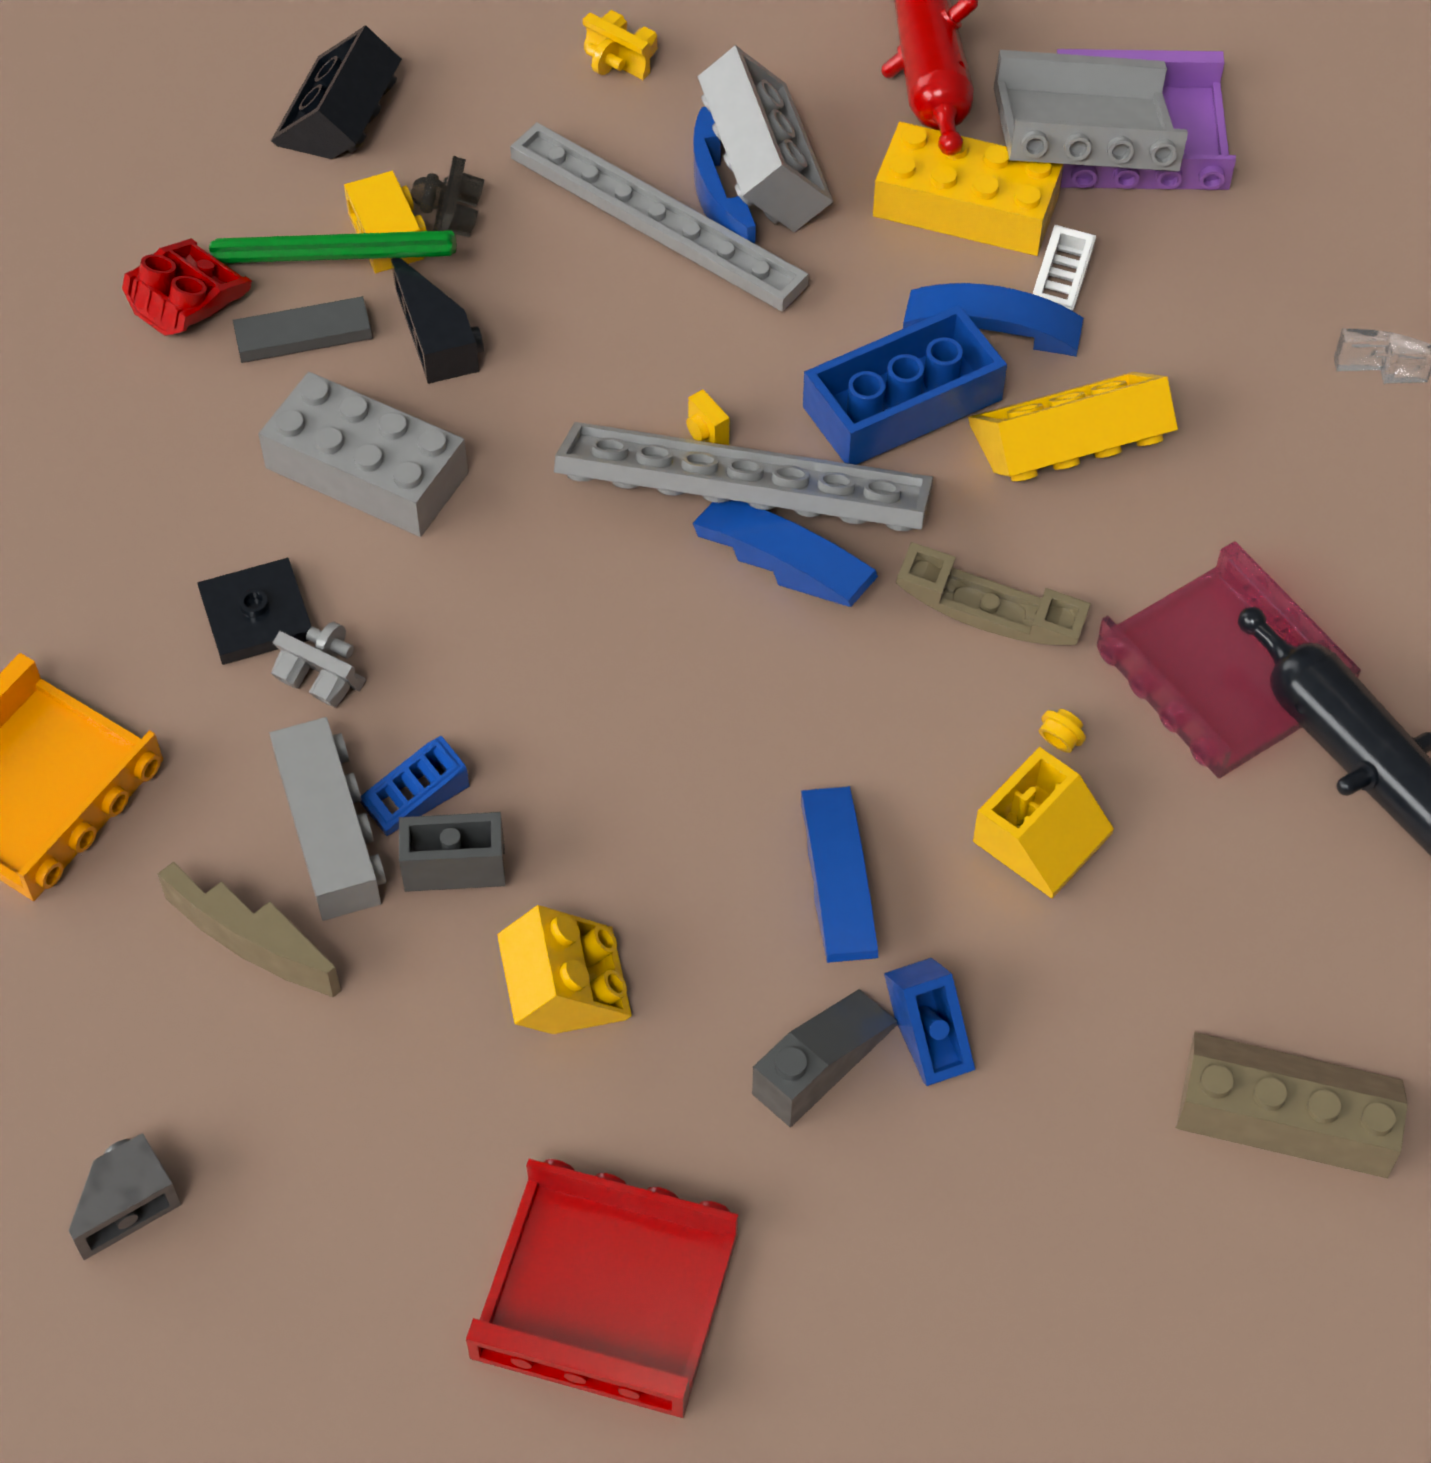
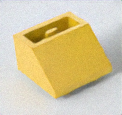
M1039 746L977 811L973 842L1053 899L1113 834L1114 828L1080 774Z
M537 905L497 934L515 1025L557 1034L625 1021L632 1016L627 996V986L623 978L617 951V941L611 926Z

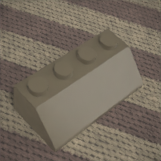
M1194 1032L1176 1129L1388 1179L1401 1153L1408 1103L1403 1080Z

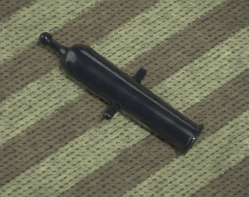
M1257 607L1243 609L1238 617L1240 629L1247 635H1254L1267 649L1274 661L1275 667L1270 675V686L1277 701L1348 773L1338 780L1336 785L1338 792L1341 795L1349 796L1361 789L1365 790L1431 856V758L1426 754L1431 751V732H1424L1415 738L1411 737L1333 651L1312 642L1303 643L1298 646L1291 645L1279 637L1267 624L1262 610Z

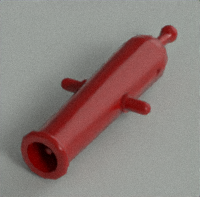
M894 0L900 45L897 47L898 52L883 64L881 69L882 75L886 78H893L904 69L908 102L911 110L922 125L934 130H940L941 136L939 137L938 147L941 152L947 156L956 155L963 146V139L956 131V126L961 124L970 113L974 92L958 29L962 26L961 21L977 8L978 0H960L953 7L951 0Z

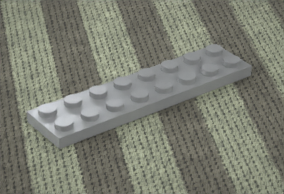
M574 422L555 455L554 473L566 474L568 478L575 481L599 479L612 481L615 486L629 489L638 486L657 488L660 493L676 496L683 493L702 495L704 499L716 503L729 500L747 502L751 507L761 510H769L775 507L792 509L797 514L806 517H816L821 514L840 517L844 522L851 524H862L867 521L886 524L888 528L896 531H909L913 528L922 530L933 481L932 476Z

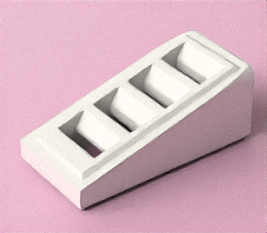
M1054 225L1033 294L1074 311L1094 250L1096 235ZM1057 251L1080 256V260L1057 255ZM1055 263L1077 270L1076 273L1052 267V265ZM1053 276L1073 283L1072 286L1050 281L1048 277ZM1046 288L1068 294V299L1043 293Z

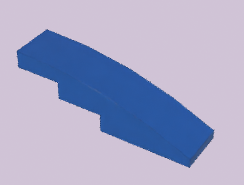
M734 500L722 503L712 502L693 522L698 537L733 547L737 560L773 571L779 586L841 605L852 607L878 577L874 568L836 544L774 513L753 508L746 502Z
M850 786L801 790V807L807 832L808 856L814 881V901L826 961L831 963L878 958V945L872 904Z

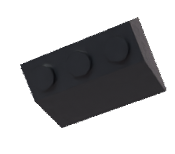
M366 25L317 57L271 142L277 147L333 159L346 150L350 153L354 152L360 147L367 136L364 132L365 127L378 115L382 108V105L379 103L380 99L395 84L397 77L394 73L402 58Z

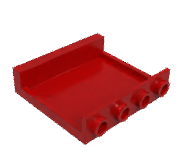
M528 1159L526 1165L528 1181L480 1320L473 1318L466 1337L470 1359L683 1418L738 1237V1214L731 1213L726 1206L717 1202L701 1201L698 1204L679 1199L675 1193L665 1188L649 1187L645 1190L630 1186L624 1180L612 1174L598 1173L593 1176L578 1172L572 1166L560 1160L547 1159L544 1162Z

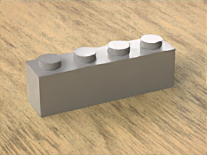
M327 717L269 732L275 759L322 921L381 905L378 885L386 883V878L379 854L372 856L368 854L366 844L374 842L367 814L357 815L353 803L361 801L354 773L344 775L341 763L349 762L342 733L332 735Z

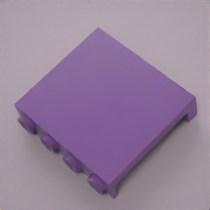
M1057 49V54L1165 61L1167 72L1162 94L1174 129H1187L1188 131L1180 171L1064 164L1060 188L1230 189L1236 155H1229L1220 83L1224 68L1223 51Z

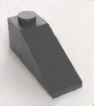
M858 989L789 1032L753 1066L752 1095L791 1128L897 1026V1020Z

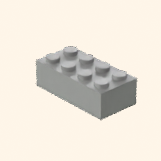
M736 45L697 76L704 93L701 99L705 107L712 114L715 122L712 125L713 131L723 143L726 151L723 155L724 160L731 171L734 172L737 180L735 190L744 203L749 206L756 205L763 210L770 221L775 224L780 222L795 232L833 202L785 82Z
M309 371L258 433L266 469L419 537L424 534L468 475L464 438Z

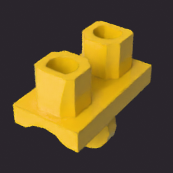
M610 10L601 18L591 12L583 18V25L587 31L584 50L587 55L593 57L591 66L594 72L606 75L614 68L618 71L624 70L641 80H644L650 74V58L658 49L655 31L644 26L632 34L627 31V21L623 15L613 10Z

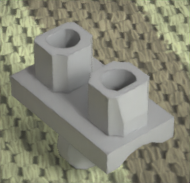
M331 622L322 631L312 626L307 632L306 639L315 643V648L281 631L278 632L273 641V644L281 652L276 659L271 674L279 681L298 689L309 668L319 672L309 693L334 708L338 706L349 688L360 692L366 681L363 676L355 673V668L352 665L336 658L337 655L348 659L354 651L353 645L344 642L346 629L343 625Z

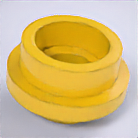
M1059 709L1057 712L1047 710L1041 717L1043 724L1038 730L1039 734L1055 748L1070 753L1075 746H1081L1086 740V735L1081 730L1083 727L1082 721L1065 709Z

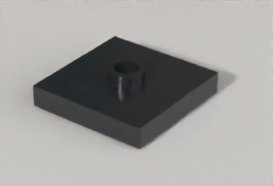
M288 557L197 582L222 665L278 650L273 641L279 631L302 642L309 641L306 639V635L312 626Z

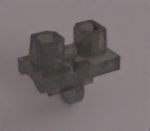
M453 156L449 175L444 178L443 182L439 180L438 175L430 173L427 177H421L412 184V200L420 206V210L424 213H431L433 209H437L432 231L451 230L455 234L468 238L472 233L478 211L457 204V201L476 207L482 193L484 179L463 172L466 159Z

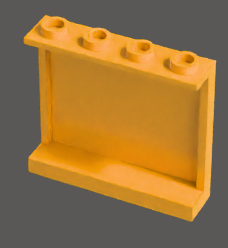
M19 653L0 673V881L30 900L35 901L45 889L53 887L59 881L63 869L78 853L86 851L91 846L96 833L111 817H115L123 811L129 797L143 782H147L155 776L163 761V757L154 732L149 730L142 739L41 679L35 661L22 653Z

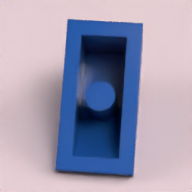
M932 957L884 973L895 1020H897V1025L923 1083L929 1086L975 1070L952 973Z

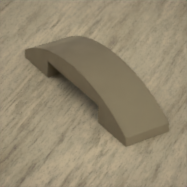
M914 542L910 543L897 576L896 584L919 601L962 623L1008 638L1048 645H1077L1091 603L1045 588L1043 597L1040 598L955 569L953 565L956 557Z

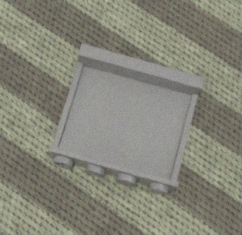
M1000 50L993 89L1009 160L1180 171L1188 131L1187 129H1174L1162 94L1167 72L1165 61Z

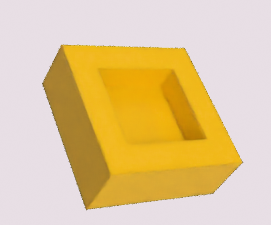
M703 389L689 396L686 424L692 437L697 441L729 445V416Z

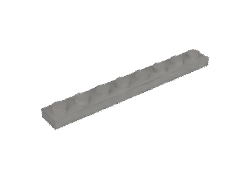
M537 122L510 146L511 159L782 312L808 286V273Z

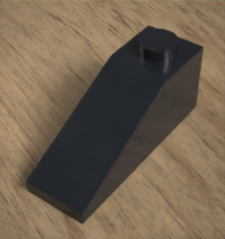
M392 258L395 290L427 383L430 384L479 372L478 353L484 352V344L479 327H471L465 310L403 259Z

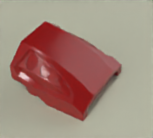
M190 238L159 248L154 254L142 257L140 266L124 273L122 290L134 314L161 334L167 336L186 331L188 326L215 314L231 301L240 299L250 290L252 280L246 276H240L197 246V242Z

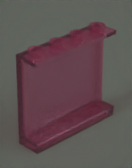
M1236 541L1220 550L1215 568L1120 624L1116 625L1109 616L1102 618L1097 647L1103 660L1107 664L1115 666L1128 680L1130 688L1135 695L1145 699L1156 710L1163 725L1169 731L1176 732L1190 747L1194 759L1200 765L1207 766L1218 779L1302 728L1279 704L1270 686V675L1275 664L1270 653L1254 635H1247L1238 625V617L1243 609L1257 607L1262 610L1267 624L1287 643L1294 646L1307 642L1318 643L1333 651L1357 678L1361 672V669Z

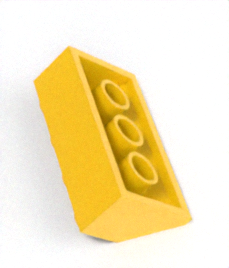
M1139 372L1122 374L968 417L970 427L993 472L1011 477V481H1023L1038 476L1037 469L1053 465L1054 470L1077 466L1080 464L1079 457L1093 453L1095 458L1113 456L1122 452L1121 445L1136 442L1137 446L1156 444L1164 440V433L1178 430L1168 377Z

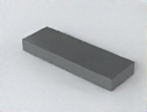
M363 296L233 320L241 363L372 339Z

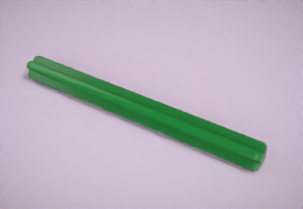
M451 230L217 238L210 242L209 251L210 255L222 263L451 256L457 251L455 233Z

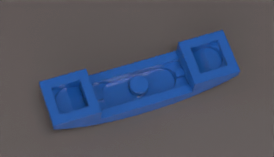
M701 107L695 123L693 137L694 182L699 202L706 217L755 244L756 225L748 205L739 196L726 197L715 166L721 165V141L713 131L712 125L715 122L711 112L706 107Z
M972 283L931 285L913 289L910 292L903 328L960 305L978 329L1035 338L1033 350L1077 357L1084 318L1046 298L1016 289Z

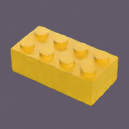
M899 121L875 179L873 217L1038 256L1059 197L1064 164L1009 160L1006 146L961 136L963 139L961 151L956 155L947 156L938 147L939 137L941 136L939 130Z

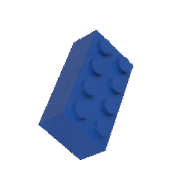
M957 305L804 371L803 408L843 462L857 465L1003 399L1007 364L961 306Z

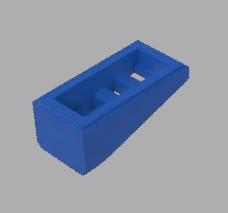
M440 735L420 748L360 796V803L384 834L388 836L399 829V817L422 816L470 787L468 771L463 761ZM439 766L444 770L442 775L436 770ZM422 776L430 783L425 788L418 781ZM404 787H407L414 796L409 801L400 791ZM387 797H390L398 807V810L393 814L382 802Z

